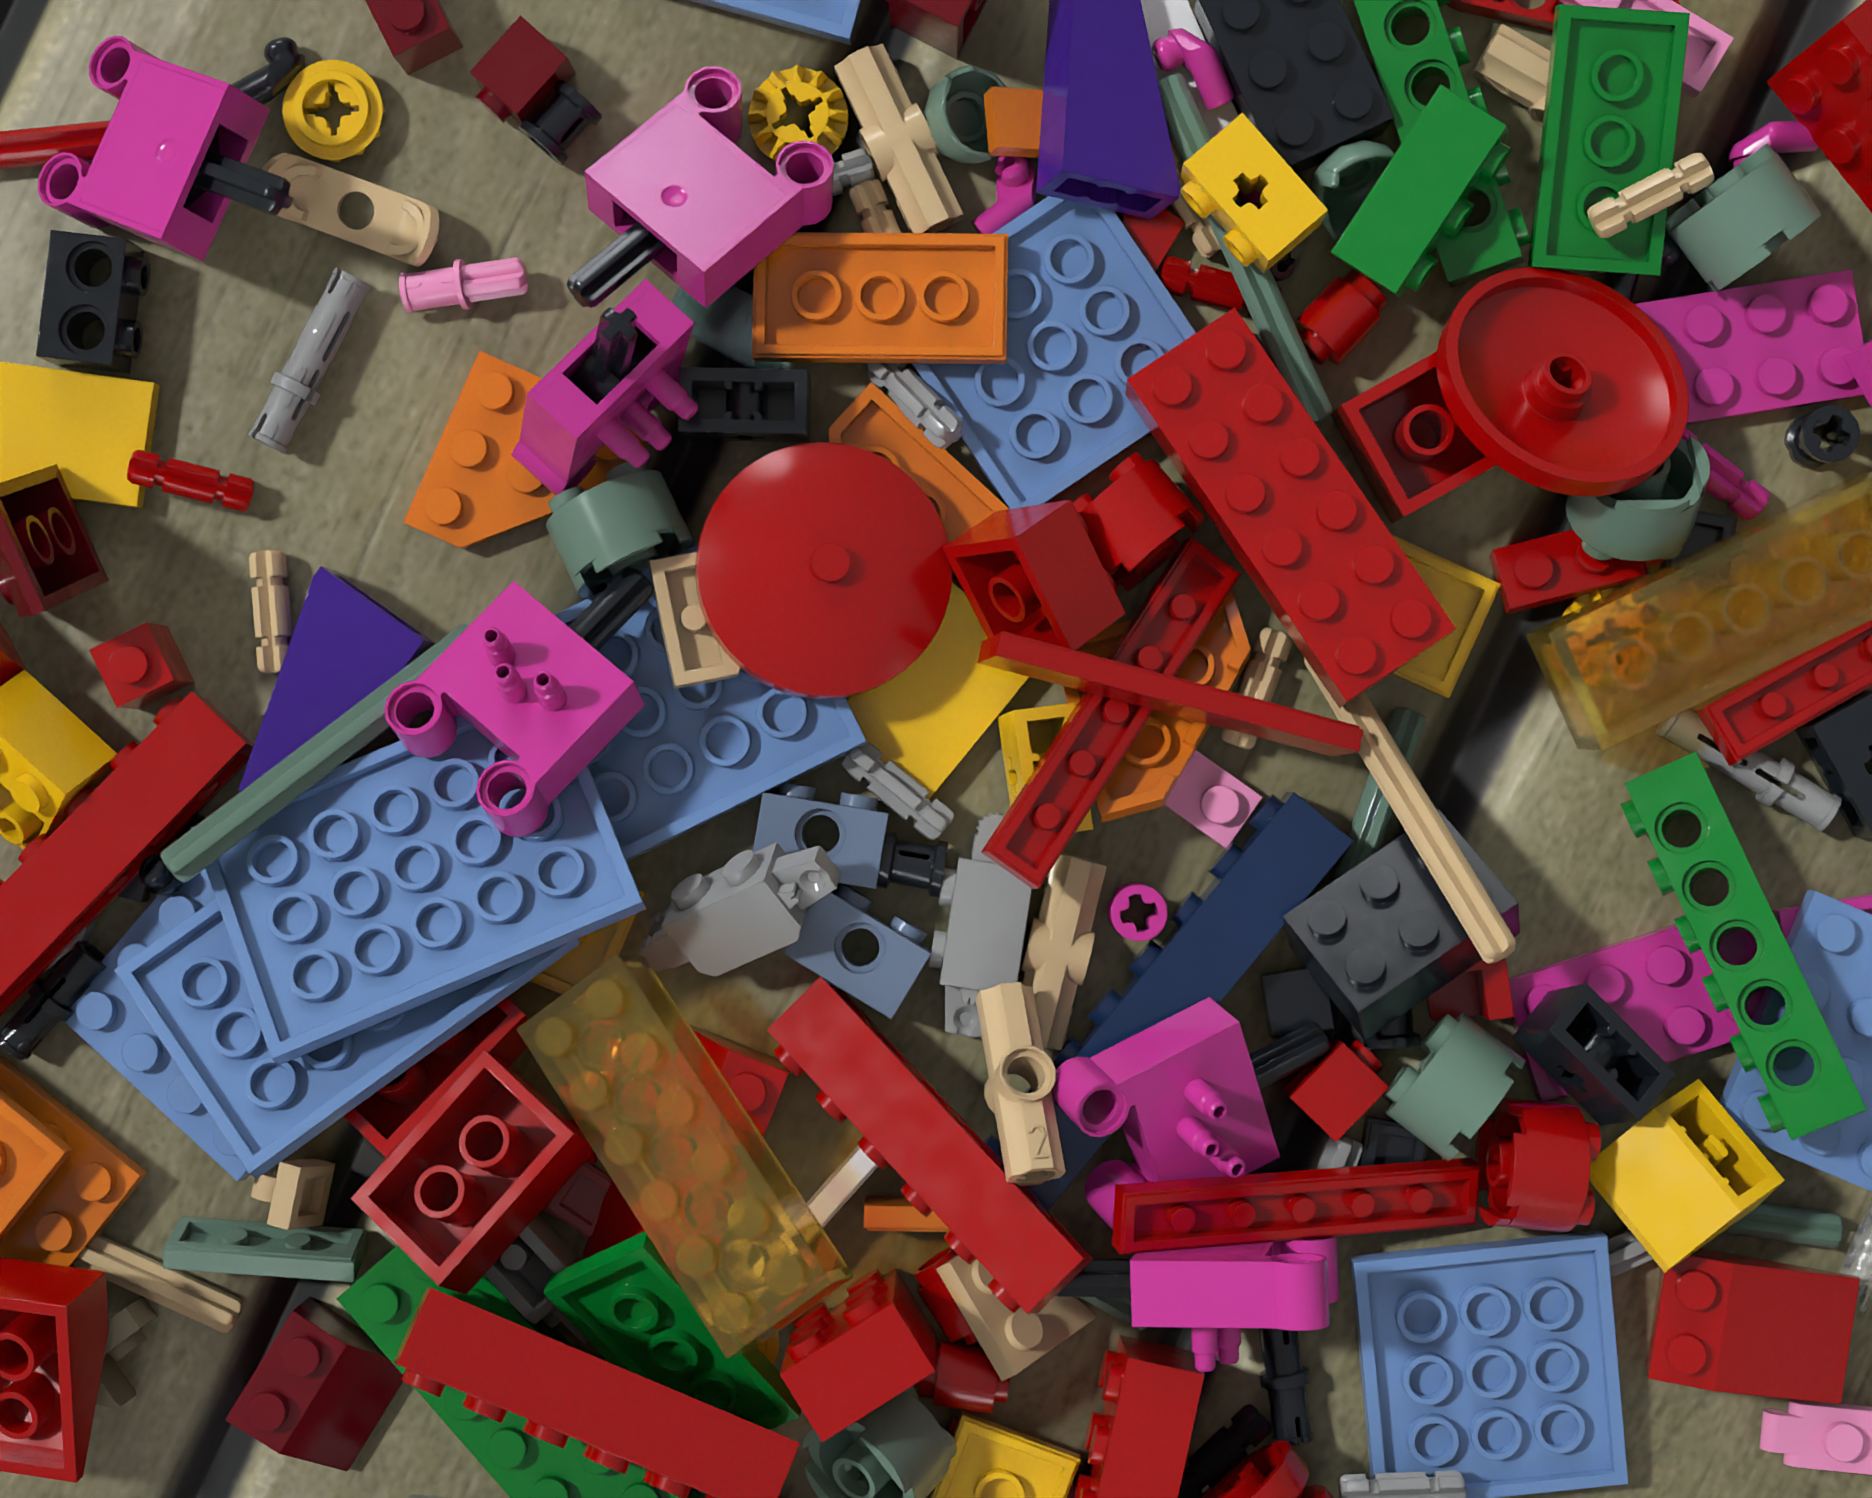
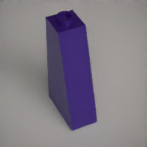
M1049 0L1036 193L1151 220L1179 198L1180 184L1141 0Z
M320 566L312 578L238 790L242 791L432 647L435 642L336 571ZM355 754L351 756L349 759H347L345 762H343L341 765L350 762L355 756Z

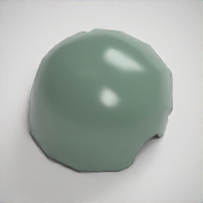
M968 65L947 73L932 87L923 114L930 127L931 137L942 155L955 162L970 164L986 162L996 157L991 156L988 150L983 96L990 87H1006L996 74L973 65Z
M1358 140L1332 149L1316 169L1310 183V190L1328 209L1322 223L1334 240L1340 239L1395 155L1386 144Z

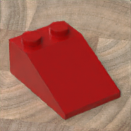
M1700 1248L1666 1273L1660 1268L1646 1360L1648 1379L1717 1392L1841 1404L1860 1278L1853 1275Z
M0 1257V1471L75 1483L83 1477L109 1332L106 1272Z

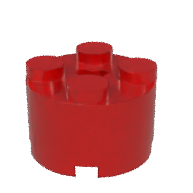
M1137 452L1123 460L1110 473L1108 478L1113 483L1095 499L1089 493H1086L1073 502L1076 512L1082 516L1088 527V536L1104 569L1114 580L1116 594L1118 583H1121L1129 591L1155 572L1177 552L1180 543L1174 537L1186 525L1194 534L1205 519L1202 513L1154 459L1144 461Z
M1503 1098L1495 1108L1498 1110L1495 1118L1487 1119L1479 1128L1474 1160L1481 1165L1479 1190H1487L1489 1207L1478 1206L1483 1221L1489 1226L1569 1232L1576 1224L1589 1225L1595 1207L1593 1190L1591 1187H1588L1590 1161H1595L1598 1158L1601 1148V1133L1598 1124L1586 1122L1581 1110L1574 1104Z

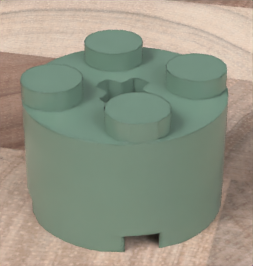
M1766 143L1723 177H1720L1668 216L1666 228L1704 281L1716 292L1771 255L1772 251L1788 239L1790 241L1822 214L1777 152L1775 153L1770 145Z
M1689 434L1688 441L1681 438L1677 447L1662 466L1641 484L1612 495L1591 497L1568 495L1566 501L1567 518L1574 532L1582 539L1583 550L1597 560L1618 558L1629 561H1649L1659 558L1673 559L1680 555L1684 544L1693 530L1708 483L1710 463L1707 453L1701 443Z
M627 461L614 467L606 474L608 481L587 491H584L582 487L565 490L548 502L552 515L546 523V528L580 597L590 598L594 596L590 586L606 583L608 587L625 568L632 567L642 572L649 568V561L672 557L670 552L678 545L682 544L684 550L694 545L690 531L661 472L645 470L644 466L634 468Z
M1461 1013L1456 1019L1449 1014L1445 1017L1441 1016L1424 1036L1421 1045H1419L1427 1052L1416 1069L1410 1065L1407 1067L1402 1066L1389 1082V1088L1381 1095L1390 1103L1385 1113L1447 1161L1451 1160L1459 1152L1449 1144L1456 1136L1459 1139L1463 1134L1471 1139L1514 1083V1080L1505 1074L1506 1069L1510 1068L1512 1071L1520 1070L1526 1062L1520 1055L1464 1013Z
M913 1386L824 1442L820 1440L812 1428L805 1436L802 1450L808 1447L810 1456L809 1461L804 1465L806 1477L819 1498H926L947 1474L950 1460L956 1455L957 1451L956 1442L951 1434L940 1427L934 1416L918 1400Z

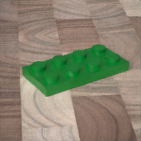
M1565 4L1555 6L1528 260L1529 267L1660 276L1668 207L1638 223L1627 222L1626 229L1609 238H1599L1594 232L1588 219L1587 210L1608 197L1619 198L1618 192L1664 168L1672 170L1690 13Z
M649 1229L549 1276L544 1290L546 1297L609 1363L768 1430L800 1417L801 1408L784 1383L777 1368Z

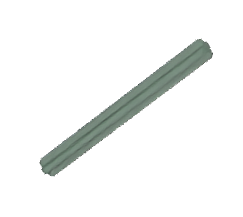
M1176 73L1162 78L1158 81L1168 131L1184 163L1212 138L1185 77L1180 73ZM1237 196L1235 203L1239 207H1242L1240 200ZM1210 214L1207 217L1271 361L1314 423L1317 424L1327 419L1332 413V406L1271 270L1269 269L1263 274L1254 263H1251L1248 267L1243 266L1231 254L1223 242L1222 237L1227 232Z
M459 625L164 849L160 856L168 870L182 883L188 882L391 727L386 721L384 712L386 700L391 692L402 683L415 681L469 625Z

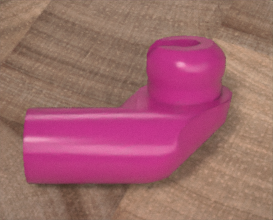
M1183 28L1168 30L1167 37L1155 40L1152 45V53L1159 68L1164 71H1172L1182 65L1190 71L1207 110L1219 107L1236 97L1214 47Z
M1798 121L1769 122L1734 144L1730 151L1728 162L1733 163V168H1735L1766 143L1770 145L1775 153L1814 152L1819 147L1813 141L1808 129Z
M1000 156L995 163V173L997 175L996 203L971 221L978 234H993L1035 205L1037 174L1033 163L1026 157Z

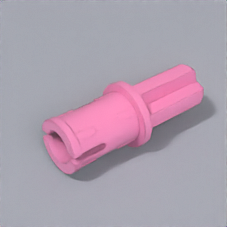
M517 257L466 265L463 259H457L454 261L453 267L414 273L403 272L399 276L400 296L407 313L460 304L463 310H468L472 308L473 302L523 295L528 291L527 269L522 260Z

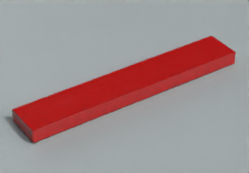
M1192 537L1184 540L1107 659L1175 677L1241 574ZM1085 692L981 853L1030 888H1040L1154 710Z
M1005 631L987 638L981 644L978 664L1332 757L1355 753L1360 750L1363 730L1359 729L1360 726Z
M1469 1157L1456 1158L1449 1161L1443 1159L1248 1174L1237 1178L1221 1176L1115 1185L1112 1246L1119 1254L1476 1225L1481 1165Z

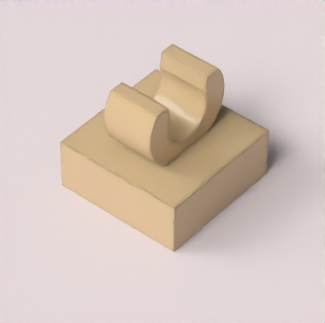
M317 1158L279 1162L278 1170H274L273 1175L264 1173L259 1178H254L251 1197L271 1203L267 1224L285 1230L323 1225L335 1163Z

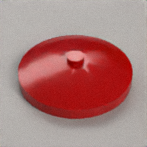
M1543 267L1515 268L1499 272L1477 283L1463 296L1441 332L1436 352L1437 377L1442 396L1452 417L1465 436L1488 459L1503 470L1531 485L1560 494L1581 497L1604 496L1623 492L1650 478L1671 455L1684 434L1689 413V393L1683 368L1674 349L1659 327L1647 314L1622 294L1594 279L1566 270Z
M814 442L788 446L771 452L744 468L729 482L713 504L703 525L695 559L697 595L702 613L714 638L724 652L750 676L769 687L794 696L811 699L846 698L876 689L891 681L919 658L933 640L945 616L951 593L952 566L943 550V547L949 544L941 518L924 491L910 476L885 458L870 451L840 443Z

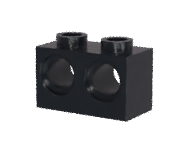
M51 230L36 356L58 366L130 374L132 358H138L143 342L142 324L136 319L139 296L146 295L150 283V264L148 259L144 258L145 250L126 238ZM110 258L112 273L109 279L100 286L92 287L90 282L92 266L100 259ZM102 320L105 327L103 340L98 346L86 350L82 342L84 329L91 322Z

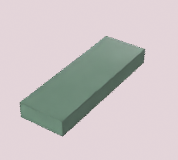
M182 1216L163 1248V1269L354 1282L368 1250V1231L364 1229L327 1226L285 1230L268 1225L267 1222Z

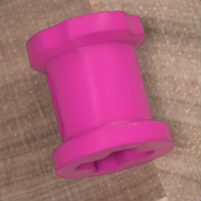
M1131 882L1115 890L1113 897L1107 904V917L1112 927L1124 938L1132 941H1147L1157 936L1164 928L1167 920V905L1162 895L1154 888L1140 882ZM1135 894L1143 903H1152L1153 912L1144 915L1145 926L1136 928L1129 919L1121 920L1120 911L1129 908L1130 902L1128 897Z

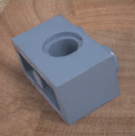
M792 783L783 784L778 788L777 793L763 792L753 853L776 842L786 854L811 848L804 838V829L807 822L817 815L828 816L836 822L840 832L837 845L832 850L826 851L829 859L837 865L841 872L838 883L873 889L877 888L889 819V812L877 811L879 798L841 792L840 804L815 800V787Z
M840 883L836 891L833 890L811 905L806 913L798 941L787 945L783 954L892 1019L931 955V949L922 944L927 934L897 915H894L890 924L868 911L873 903L871 899L847 884ZM854 929H867L878 939L879 953L873 960L867 963L854 962L844 952V937Z

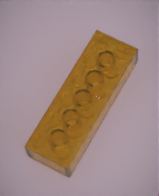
M1872 472L1858 474L1525 634L1577 748L1602 751L1872 620Z
M615 954L516 1029L727 1359L752 1351L854 1277L644 956Z

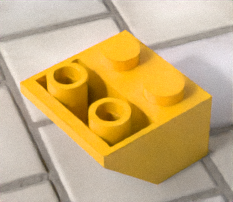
M25 669L0 686V834L9 843L18 845L23 850L39 835L47 833L50 836L67 819L63 814L66 806L81 791L88 787H92L95 790L106 779L110 771L109 764L117 754Z
M1697 1079L1654 1108L1603 1150L1595 1161H1590L1589 1178L1592 1185L1664 1273L1751 1213L1785 1181L1700 1079Z

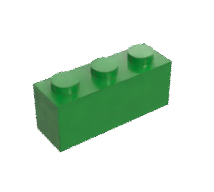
M1440 84L1331 253L1338 260L1399 299L1402 298L1408 288L1418 292L1438 262V259L1430 254L1443 234L1446 233L1454 237L1472 212L1475 204L1467 200L1480 178L1483 177L1491 182L1508 158L1512 148L1504 144L1509 136L1507 125Z

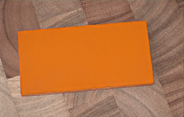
M795 232L754 267L752 359L754 362L1007 364L1008 234Z

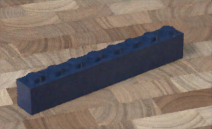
M1286 792L1281 799L1271 794L1248 822L1255 828V831L1241 848L1232 842L1218 856L1208 870L1216 878L1200 897L1191 891L1180 902L1168 919L1175 925L1174 929L1160 946L1153 940H1150L1128 967L1135 976L1120 994L1111 988L1100 999L1088 1016L1095 1023L1080 1043L1070 1037L1063 1044L1062 1049L1058 1050L1051 1059L1055 1069L1071 1058L1078 1056L1090 1058L1208 997L1219 1004L1284 926L1282 916L1304 902L1351 845L1353 840L1295 792ZM1031 1087L1024 1093H1032ZM1055 1103L1054 1109L1066 1171L1060 1178L1052 1179L1039 1185L1026 1186L1048 1210L1111 1135L1103 1137L1089 1136ZM990 1134L984 1142L1003 1161L1000 1141Z

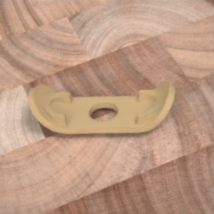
M282 153L276 155L262 168L264 171L286 178L291 184L289 196L293 198L292 204L288 209L282 208L277 216L417 267L426 262L438 241V209L426 202L293 154ZM353 192L364 193L370 198L374 206L372 221L365 228L358 230L348 227L340 216L342 200Z

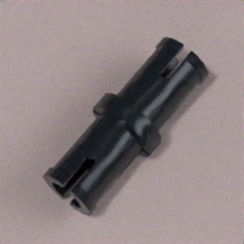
M77 941L74 944V948L45 980L37 979L28 989L29 999L5 1026L0 1029L1 1047L20 1060H27L32 1055V1051L59 1021L66 1022L75 1013L71 1009L73 1004L90 987L93 979L107 967L101 962L105 955L90 943Z
M1259 1328L1265 1368L1264 1371L1260 1372L1259 1378L1261 1388L1268 1390L1274 1433L1272 1436L1273 1442L1282 1440L1288 1441L1291 1445H1299L1297 1437H1301V1442L1303 1443L1310 1442L1314 1439V1434L1311 1430L1305 1385L1311 1382L1309 1368L1302 1366L1298 1331Z

